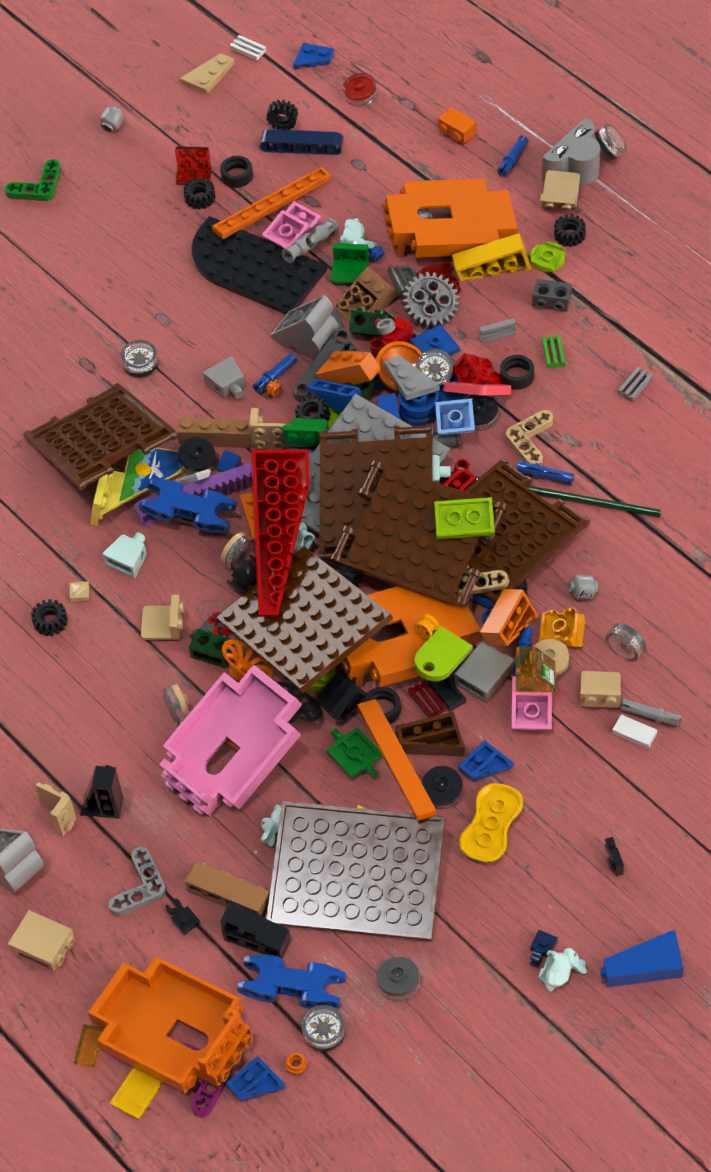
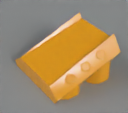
M573 607L565 609L563 613H558L556 610L542 612L539 642L545 639H555L562 642L565 646L583 647L584 627L586 624L584 614H578Z

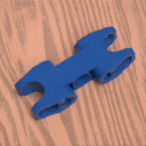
M148 479L147 489L160 496L155 500L140 501V511L155 519L167 522L172 521L174 515L192 519L193 527L205 532H228L229 523L218 518L216 515L221 511H235L237 501L212 490H205L202 497L182 492L184 488L182 484L168 479Z
M244 956V967L258 972L259 976L253 981L238 982V993L263 1002H275L277 994L300 997L299 1004L304 1008L313 1010L340 1008V998L324 990L330 984L344 983L346 981V972L317 962L308 963L306 971L284 967L285 961L277 956Z

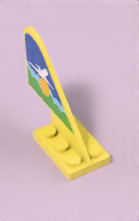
M156 447L151 450V453L144 455L141 449H138L128 456L124 473L113 471L114 473L109 476L106 474L99 478L90 525L98 526L99 519L103 520L105 513L149 491L147 489L148 479L170 480L182 473L185 467L179 461V451Z

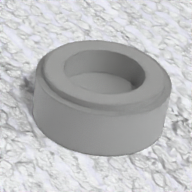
M386 318L379 321L376 327L378 333L384 335L392 332L395 329V324L392 319Z

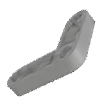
M137 847L131 854L133 864L143 884L110 899L109 909L114 916L126 915L161 900L166 895L165 884L150 852L145 847ZM138 855H142L144 857L145 864L142 865V862L140 858H138ZM150 869L154 871V874L151 877H145L143 875V873L146 870ZM154 882H155L157 888L159 889V892H157V893H156V891L153 889L152 883H154ZM135 894H141L143 899L139 902H134L132 897ZM119 903L122 908L118 909L115 904Z

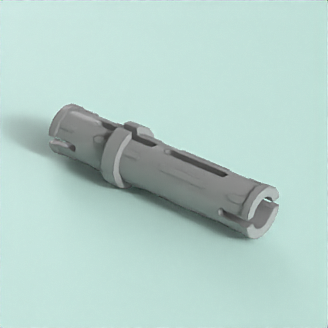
M625 698L622 701V704L629 705L630 707L621 705V711L656 720V723L659 724L663 722L677 728L680 725V722L672 719L681 720L682 715L667 712L664 708L657 709L636 703Z

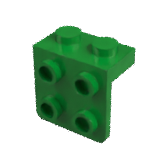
M333 243L331 283L352 285L368 266V244Z
M292 419L290 425L283 426L285 446L318 447L320 444V431H326L327 420Z

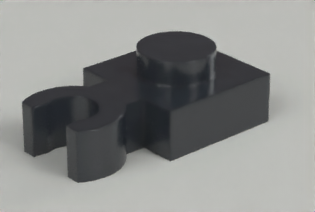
M613 837L606 838L604 846L609 855V858H607L608 867L610 870L613 869L615 876L623 875L624 863L618 847H616Z
M175 898L174 902L177 906L170 908L167 904L165 905L166 911L169 915H172L171 921L183 935H186L200 924V920L188 906L182 909L180 900Z

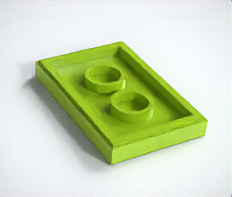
M492 497L434 502L437 539L495 535Z

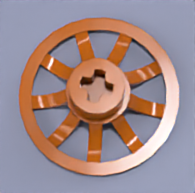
M231 639L225 641L222 645L223 655L231 665L229 673L235 679L240 681L250 668L259 662H264L265 666L256 665V667L268 673L267 676L272 678V667L259 655L250 662L248 661L252 652H255L242 641ZM242 646L247 648V652L244 658ZM230 649L232 653H227L226 650Z

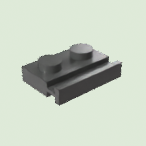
M389 266L387 270L400 296L405 293L403 290L407 286L408 281H412L414 276L417 277L412 266H396V268Z

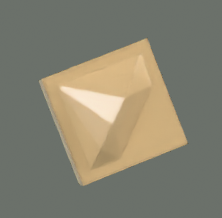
M89 581L70 583L71 602L90 601Z

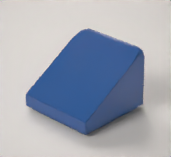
M225 450L216 470L224 472L241 466V457Z

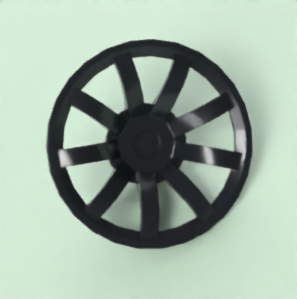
M276 682L282 688L287 687L288 692L292 696H294V690L301 693L296 698L299 702L304 697L310 700L302 703V706L288 721L289 723H294L297 718L308 722H315L321 718V707L307 692L302 693L290 683Z

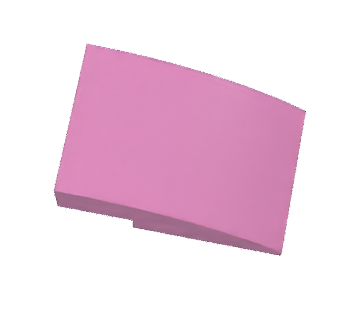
M294 201L286 211L282 210L264 231L262 237L285 249L291 247L293 242L324 223L319 214Z
M512 676V730H552V684L545 678Z

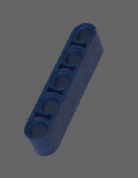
M266 129L262 132L259 147L264 152L338 155L342 151L343 135L338 132Z

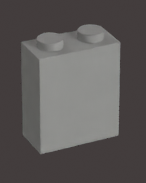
M481 642L454 673L455 685L487 703L513 673L514 660L509 655L496 650L494 646Z

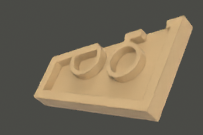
M220 53L182 76L180 83L208 95L235 64V60Z

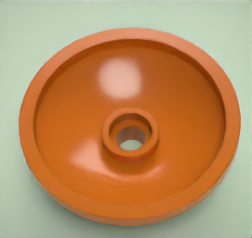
M397 341L385 345L379 351L376 361L381 367V370L377 373L379 379L388 388L400 392L386 371L384 361L401 356L417 368V364L424 354L410 343Z

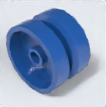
M438 391L407 401L399 392V414L402 421L412 427L433 424L437 420L435 402H439Z

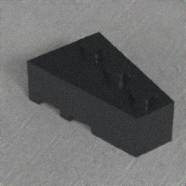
M110 765L95 766L84 794L80 816L119 819L123 794L116 767Z
M231 900L220 920L224 941L263 955L283 958L291 940L290 931L285 926L278 925Z

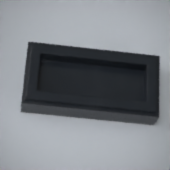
M449 677L440 681L428 680L429 686L450 712L466 703V698Z

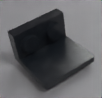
M338 671L315 699V702L330 713L329 715L333 719L344 724L357 708V704H360L368 693L344 673Z

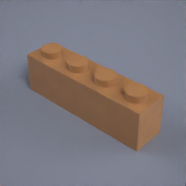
M179 418L177 426L179 446L188 439L200 438L211 443L213 447L252 448L249 428L250 420Z
M196 861L185 880L188 892L224 907H227L231 900L262 917L268 908L270 891L265 887L250 884L244 878L238 879L233 877L227 871L216 870L210 864H202Z

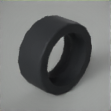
M244 156L228 157L220 166L221 179L229 187L239 188L246 186L253 178L252 163ZM233 168H243L246 170L243 174L236 176L227 173Z
M511 355L505 358L500 365V379L503 384L511 385V389H524L532 384L534 380V364L526 356ZM513 367H521L526 369L528 373L522 377H512L507 374V371Z
M387 687L371 689L363 699V702L373 699L390 700L394 707L384 715L389 724L394 723L401 713L398 694Z

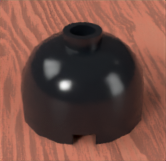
M252 554L249 555V561L245 559L232 573L231 576L234 579L227 581V584L238 592H248L257 585L256 561Z

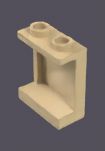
M28 910L9 941L8 946L11 954L19 956L22 953L47 964L50 970L55 972L56 968L62 965L67 950L73 947L75 938L71 928Z

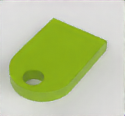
M440 626L417 651L414 668L424 679L430 681L444 680L472 651L473 646ZM429 666L433 668V671H426L424 667Z

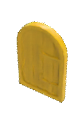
M133 1068L111 1100L110 1105L140 1120L159 1091L162 1082Z

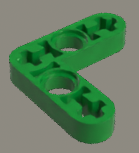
M50 159L45 163L40 183H8L5 186L6 196L9 199L49 201L53 199L61 172L59 161ZM48 178H53V179H54V180L51 181V182H46V181H45V180L48 179ZM27 190H34L32 193H25Z

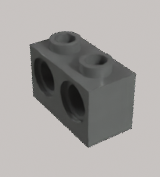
M537 279L532 295V306L557 311H568L572 296V284Z

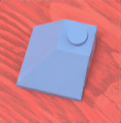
M472 399L435 402L438 435L475 432Z

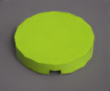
M544 242L542 245L538 244L531 251V264L539 271L554 272L564 265L565 253L563 248L552 242Z

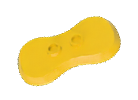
M492 783L484 786L478 792L475 817L462 832L459 839L460 849L465 855L478 861L493 862L505 853L509 825L523 808V797L518 790L504 784Z

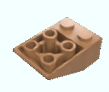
M367 266L333 307L350 321L351 310L356 311L357 308H365L367 312L374 313V310L382 311L390 305L399 293ZM359 317L356 320L358 326L364 323V317Z

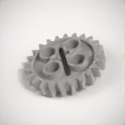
M426 272L425 277L420 273L418 278L414 276L412 281H408L407 286L403 290L405 293L402 294L404 299L402 305H406L404 311H409L407 317L413 316L412 322L418 320L419 326L425 323L426 328H428L429 324L434 328L436 324L443 325V322L448 324L449 319L453 320L454 314L458 311L457 308L460 304L457 302L460 296L456 295L458 290L452 289L454 283L448 284L449 278L442 280V274L438 278L436 277V272L432 276ZM428 287H434L436 291H432ZM414 296H419L422 300H417ZM440 300H443V301H445L447 304H446V305H443V304H441L439 301H440ZM425 310H431L433 313L429 314Z

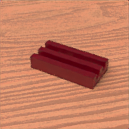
M425 679L421 681V684H415L414 688H408V693L428 718L446 712V706ZM423 688H424L425 691L429 694V696L433 699V701L436 703V705L432 702V700H431V699L428 697V695L424 692ZM416 692H419V693L421 694V696L424 698V700L427 702V704H428V705L432 708V710L434 711L433 713H431V711H430V710L428 709V707L424 704V702L420 699V697L417 695Z

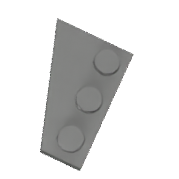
M398 356L384 361L386 371L406 401L440 391L439 384L403 357Z

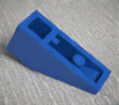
M317 378L307 386L309 392L316 397L323 398L326 404L340 413L343 412L355 394L362 397L359 387Z

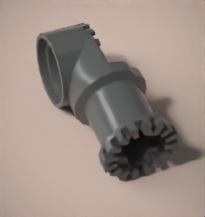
M433 432V439L447 447L457 445L462 447L460 433L438 435V432Z

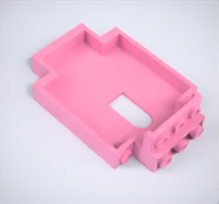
M255 665L250 668L239 683L224 672L163 745L168 750L166 754L174 760L170 763L164 758L160 763L165 769L161 775L166 780L164 784L172 791L177 789L181 792L178 796L186 803L189 801L193 802L194 806L192 808L201 815L205 812L210 816L222 801L230 808L234 805L240 809L301 736L288 721L302 704ZM227 738L231 739L240 749L220 773L216 775L209 774L206 770L207 762Z

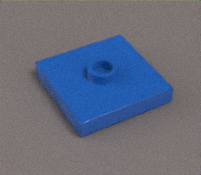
M441 324L410 339V343L417 347L424 356L430 353H440L449 357L460 351L459 345Z

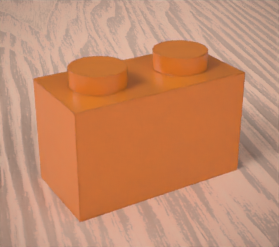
M450 107L438 118V130L456 142L465 145L477 134V122Z

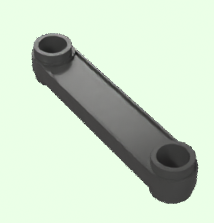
M338 329L334 332L296 383L293 389V396L296 400H305L311 392L307 390V386L317 379L314 374L330 358L331 353L336 350L342 351L349 341L347 330ZM337 336H342L345 340H340ZM302 389L305 393L301 394L297 390Z

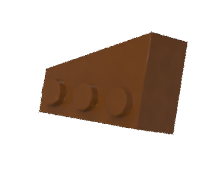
M454 712L395 726V735L405 753L464 756V745Z

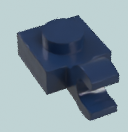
M538 930L530 945V950L533 951L530 957V965L538 968L543 956L548 957L547 952L554 950L558 937Z

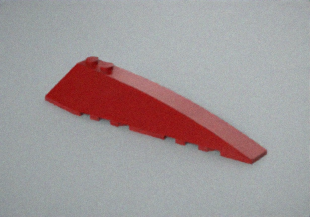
M308 449L252 450L251 453L259 617L279 616L310 484Z

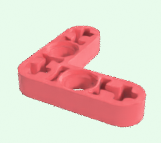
M444 382L443 391L473 395H511V385Z

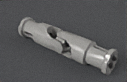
M328 218L323 225H318L310 233L293 242L291 247L283 249V259L288 263H292L296 257L304 255L315 247L317 242H322L329 237V234L337 232V222L332 218Z

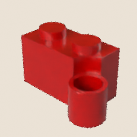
M398 316L394 320L395 329L392 332L384 335L381 334V339L375 338L370 341V352L373 357L376 358L379 351L391 342L402 341L409 343L410 339L413 338L412 323Z
M458 459L455 462L454 474L443 485L465 491L476 481V476L469 471V462L466 459Z

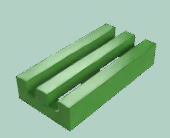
M553 335L549 336V338L543 336L542 343L547 369L565 367V357L560 335H556L554 338ZM555 342H557V345H558V351H559V356H560V361H561V362H558V359H557V354H556V349H555V344H554ZM547 343L551 344L554 363L550 361Z

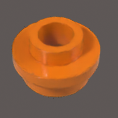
M277 379L274 382L271 380L268 383L266 395L273 397L277 395L282 386Z
M293 1053L287 1057L285 1066L291 1074H300L305 1071L307 1061L302 1054ZM295 1062L300 1063L298 1067L292 1066Z

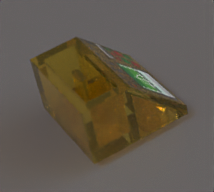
M516 647V692H556L555 661L537 647Z

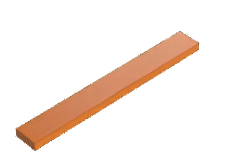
M319 167L212 225V231L223 240L331 181L332 175L322 167Z
M373 699L357 704V709L416 820L419 821L435 816L436 809L377 700Z

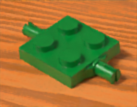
M336 727L334 730H331L330 734L333 735L336 742L326 751L332 760L351 780L365 771L373 779L376 778L379 772L373 767V764L383 758V756L358 727L344 735Z

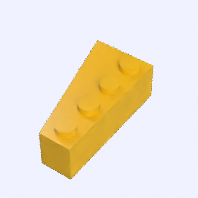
M520 233L452 255L460 281L483 278L486 274L498 276L499 272L509 271L511 274L517 273L519 269H525V271L532 270Z

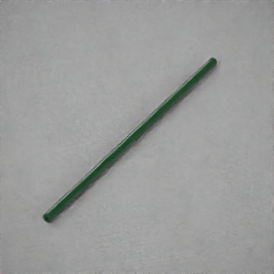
M533 486L527 487L541 496L657 517L661 515L660 509Z

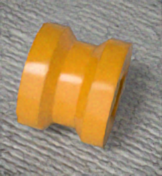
M425 614L421 618V622L416 623L414 630L421 638L429 639L433 634L432 632L439 628V623L433 616Z

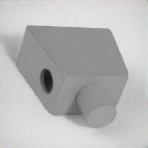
M232 356L203 372L205 385L223 399L231 395L239 399L244 395V376Z

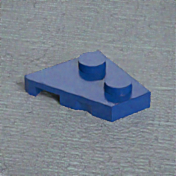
M303 43L294 61L293 69L298 70L299 66L308 65L309 68L318 65H330L335 54L334 48Z
M484 740L458 765V770L470 780L476 781L514 767V762Z
M258 1056L225 1083L227 1089L240 1102L283 1090L286 1087L285 1083Z

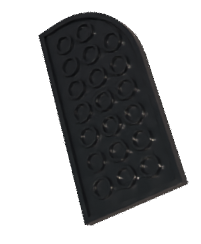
M211 216L200 226L192 242V256L195 267L205 279L285 315L290 310L301 305L327 271L326 264L304 255L295 258V261L288 263L282 257L283 248L242 229L222 240L212 231V225L220 222V220Z

